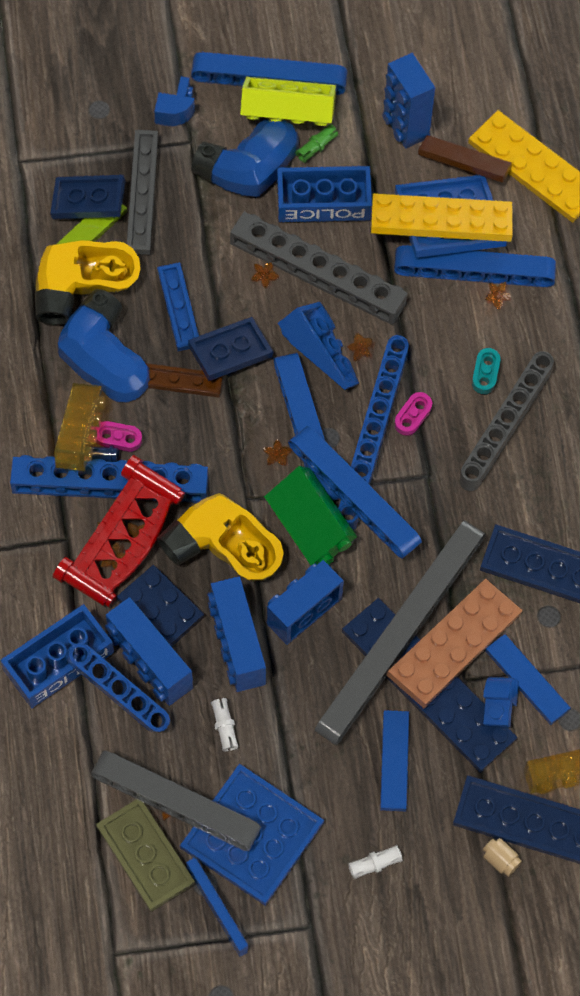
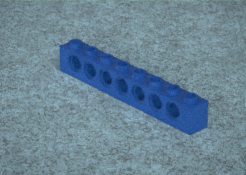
M29 455L13 457L10 480L11 490L13 494L117 499L129 481L121 476L127 461L106 462L103 459L85 461L79 458H69L66 460L57 459L52 456L33 458ZM150 461L142 462L148 468L182 488L185 495L181 502L198 503L207 498L208 467L200 464L184 466L172 462L166 464H154ZM35 472L43 473L41 476L38 477L32 476V474ZM59 473L67 474L63 478L56 477ZM84 474L91 475L88 479L80 478ZM109 475H112V476H115V477H116V478L113 479V480H105V479H104L106 476H109ZM180 479L188 480L186 484H179L177 481ZM136 499V500H151V501H157V500H155V499Z

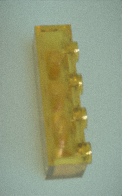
M73 383L55 447L56 468L85 471L87 461L91 462L93 454L91 445L96 444L97 430L95 429L101 425L100 410L104 411L106 397L102 396V386Z
M580 749L527 761L524 774L530 794H545L556 788H571L580 783Z

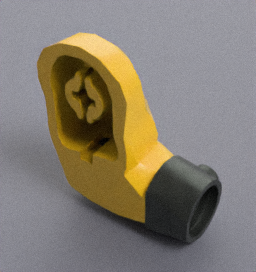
M80 240L47 246L41 257L36 278V319L44 324L63 325L71 317L74 293L81 295L90 294L95 289H102L107 292H119L128 289L138 279L141 270L140 260L134 249L124 242L117 241L103 243Z
M220 493L207 497L191 506L178 520H174L157 537V541L165 554L178 566L199 554L200 550L210 549L216 557L227 562L241 577L249 581H264L271 577L280 567L284 554L282 544L274 534L269 532L248 510Z

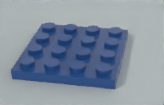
M481 175L395 185V195L494 201L487 180ZM409 236L415 258L505 247L507 245V241Z
M239 764L213 801L255 821L261 826L250 851L241 850L195 827L191 829L180 844V848L266 906L324 824V820Z

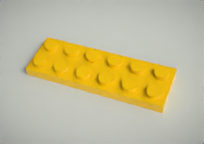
M499 110L469 137L468 144L479 152L512 162L508 174L573 223L580 216V171Z
M373 194L371 233L511 242L512 202Z

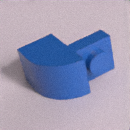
M180 77L177 95L158 93L154 111L155 124L179 126L192 118L195 112V100L193 98L194 88L190 87L189 77Z
M488 677L483 695L485 698L483 724L485 726H511L512 706L517 707L519 682L516 678Z

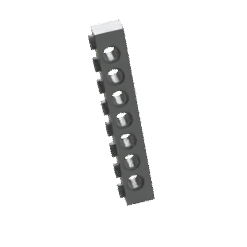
M243 212L230 232L231 245L391 325H394L406 305L407 292L401 287L391 285L381 277L371 275L363 271L361 267L351 265L343 261L339 256L331 255L323 251L319 246L303 241L297 235H290L282 231L279 226L275 224L270 225L262 221L257 215ZM275 245H282L283 247L278 248ZM295 255H302L303 257L297 258ZM316 265H322V266H324V267H322V268H317V267H315V266H316ZM337 275H342V276H344V277H343V278H337V277H335V276H337ZM361 285L364 288H357L355 286ZM376 296H384L385 298L379 299Z

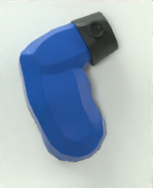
M265 119L255 127L250 136L243 139L237 149L229 150L227 147L203 141L194 155L191 171L225 190L243 196L258 197L277 181V168H286L289 162L296 156V150L300 149V140L293 125L284 119L282 121Z
M95 289L79 305V308L68 319L61 331L58 340V354L82 379L102 390L110 399L116 402H130L139 398L147 390L150 380L149 368L139 355L125 347L115 335L109 332L122 311L121 303L107 291Z

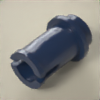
M113 445L110 448L88 447V461L103 459L106 462H117L119 459V449L114 448Z

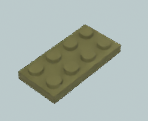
M136 799L96 824L97 829L150 912L195 885V881L144 802Z

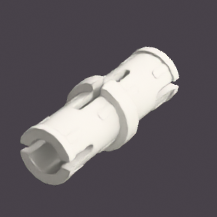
M222 698V702L216 699L211 702L216 719L215 730L219 731L222 750L227 752L228 748H230V751L237 749L238 744L233 729L235 722L230 717L227 699Z
M396 845L382 852H371L369 856L348 863L353 879H356L374 871L376 873L381 872L382 868L401 862L402 856Z

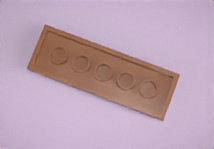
M484 579L387 672V676L420 706L425 708L521 615L523 610L487 579Z

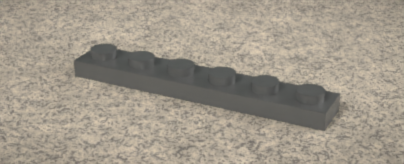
M135 130L127 245L132 247L136 254L150 255L158 131Z

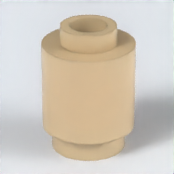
M501 838L497 841L494 839L490 840L483 849L485 852L483 858L498 872L504 873L508 877L522 863L518 858L519 855Z

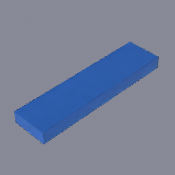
M179 262L157 267L177 351L190 349L188 347V340L199 335L181 264Z
M506 634L486 648L485 652L507 677L518 680V689L550 725L570 711V706Z
M384 710L380 810L406 812L409 711Z
M193 858L187 861L188 872L238 956H243L248 951V944L197 859Z

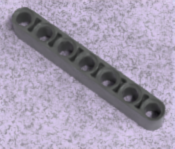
M540 351L532 357L462 466L459 481L463 489L474 491L480 487L549 379L554 360L548 352ZM543 364L546 366V368H540L537 365ZM531 382L535 386H528L526 383ZM519 400L524 404H516L514 401ZM507 418L510 419L512 422L506 423L502 421V419ZM497 437L500 441H492L490 438ZM484 455L488 457V459L482 460L478 458V456ZM473 474L477 478L470 479L466 475Z
M109 751L101 753L91 772V775L98 781L241 850L250 851L261 829V826L255 821Z

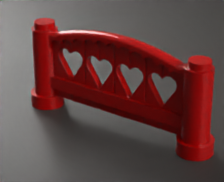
M135 455L130 457L121 472V476L129 481L76 560L72 561L64 557L52 576L60 583L65 581L102 606L109 608L117 598V595L114 593L115 588L138 568L154 546L165 523L170 505L173 503L178 505L185 495L182 488L142 464L143 460ZM136 499H155L158 501V506L152 509L153 513L150 517H144ZM122 520H143L145 525L142 529H139V535L135 538L130 537ZM108 540H129L131 547L125 550L123 558H117ZM114 560L117 562V568L111 571L112 575L110 578L104 579L95 561Z

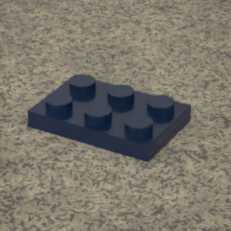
M124 175L56 177L50 212L52 219L120 217L125 185Z
M253 317L188 340V347L208 381L273 357V350Z
M154 565L117 596V600L120 603L130 597L171 647L204 618V613Z

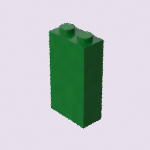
M298 466L264 496L310 565L314 563L318 565L322 560L328 565L334 561L333 557L339 552L347 550L352 545L351 542L357 537L315 474L308 467Z

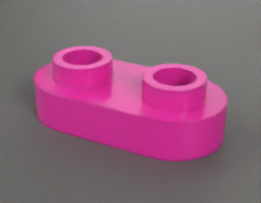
M423 392L411 395L396 415L395 429L398 433L408 436L418 430L431 412L432 399L430 396ZM422 405L424 408L417 409L416 406ZM403 423H409L410 426L405 427L403 426Z
M104 421L99 423L94 430L96 442L103 447L110 448L113 445L114 448L132 452L137 450L142 444V434L134 426ZM105 434L111 435L109 438H103ZM134 439V442L128 443L126 440Z

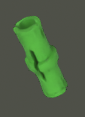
M328 124L317 135H312L305 145L296 150L297 156L301 154L298 159L305 163L315 153L323 151L325 145L338 136V131H335L336 128Z

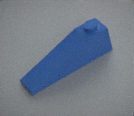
M321 302L298 307L278 322L283 336L344 390L359 384L349 359L342 355L341 348L343 344L340 339L336 340L332 331L335 329V325Z

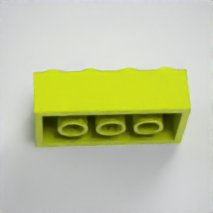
M246 77L242 87L240 115H246L248 119L268 117L270 121L290 119L291 122L297 124L311 121L315 125L325 126L327 123H332L336 85Z

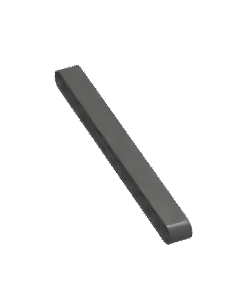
M465 520L460 524L320 719L315 728L316 733L334 745H338L387 676V672L399 660L478 549L486 533Z

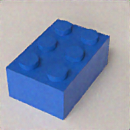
M324 560L318 565L316 563L311 565L306 570V575L300 580H293L283 594L275 595L268 602L267 625L286 645L342 600L344 580Z

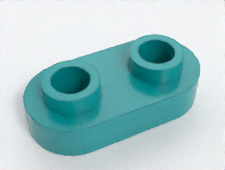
M484 348L477 355L472 386L480 394L491 393L496 386L501 358L500 354L492 348ZM490 361L492 364L487 365L484 362ZM484 381L488 385L483 386L480 384V382Z

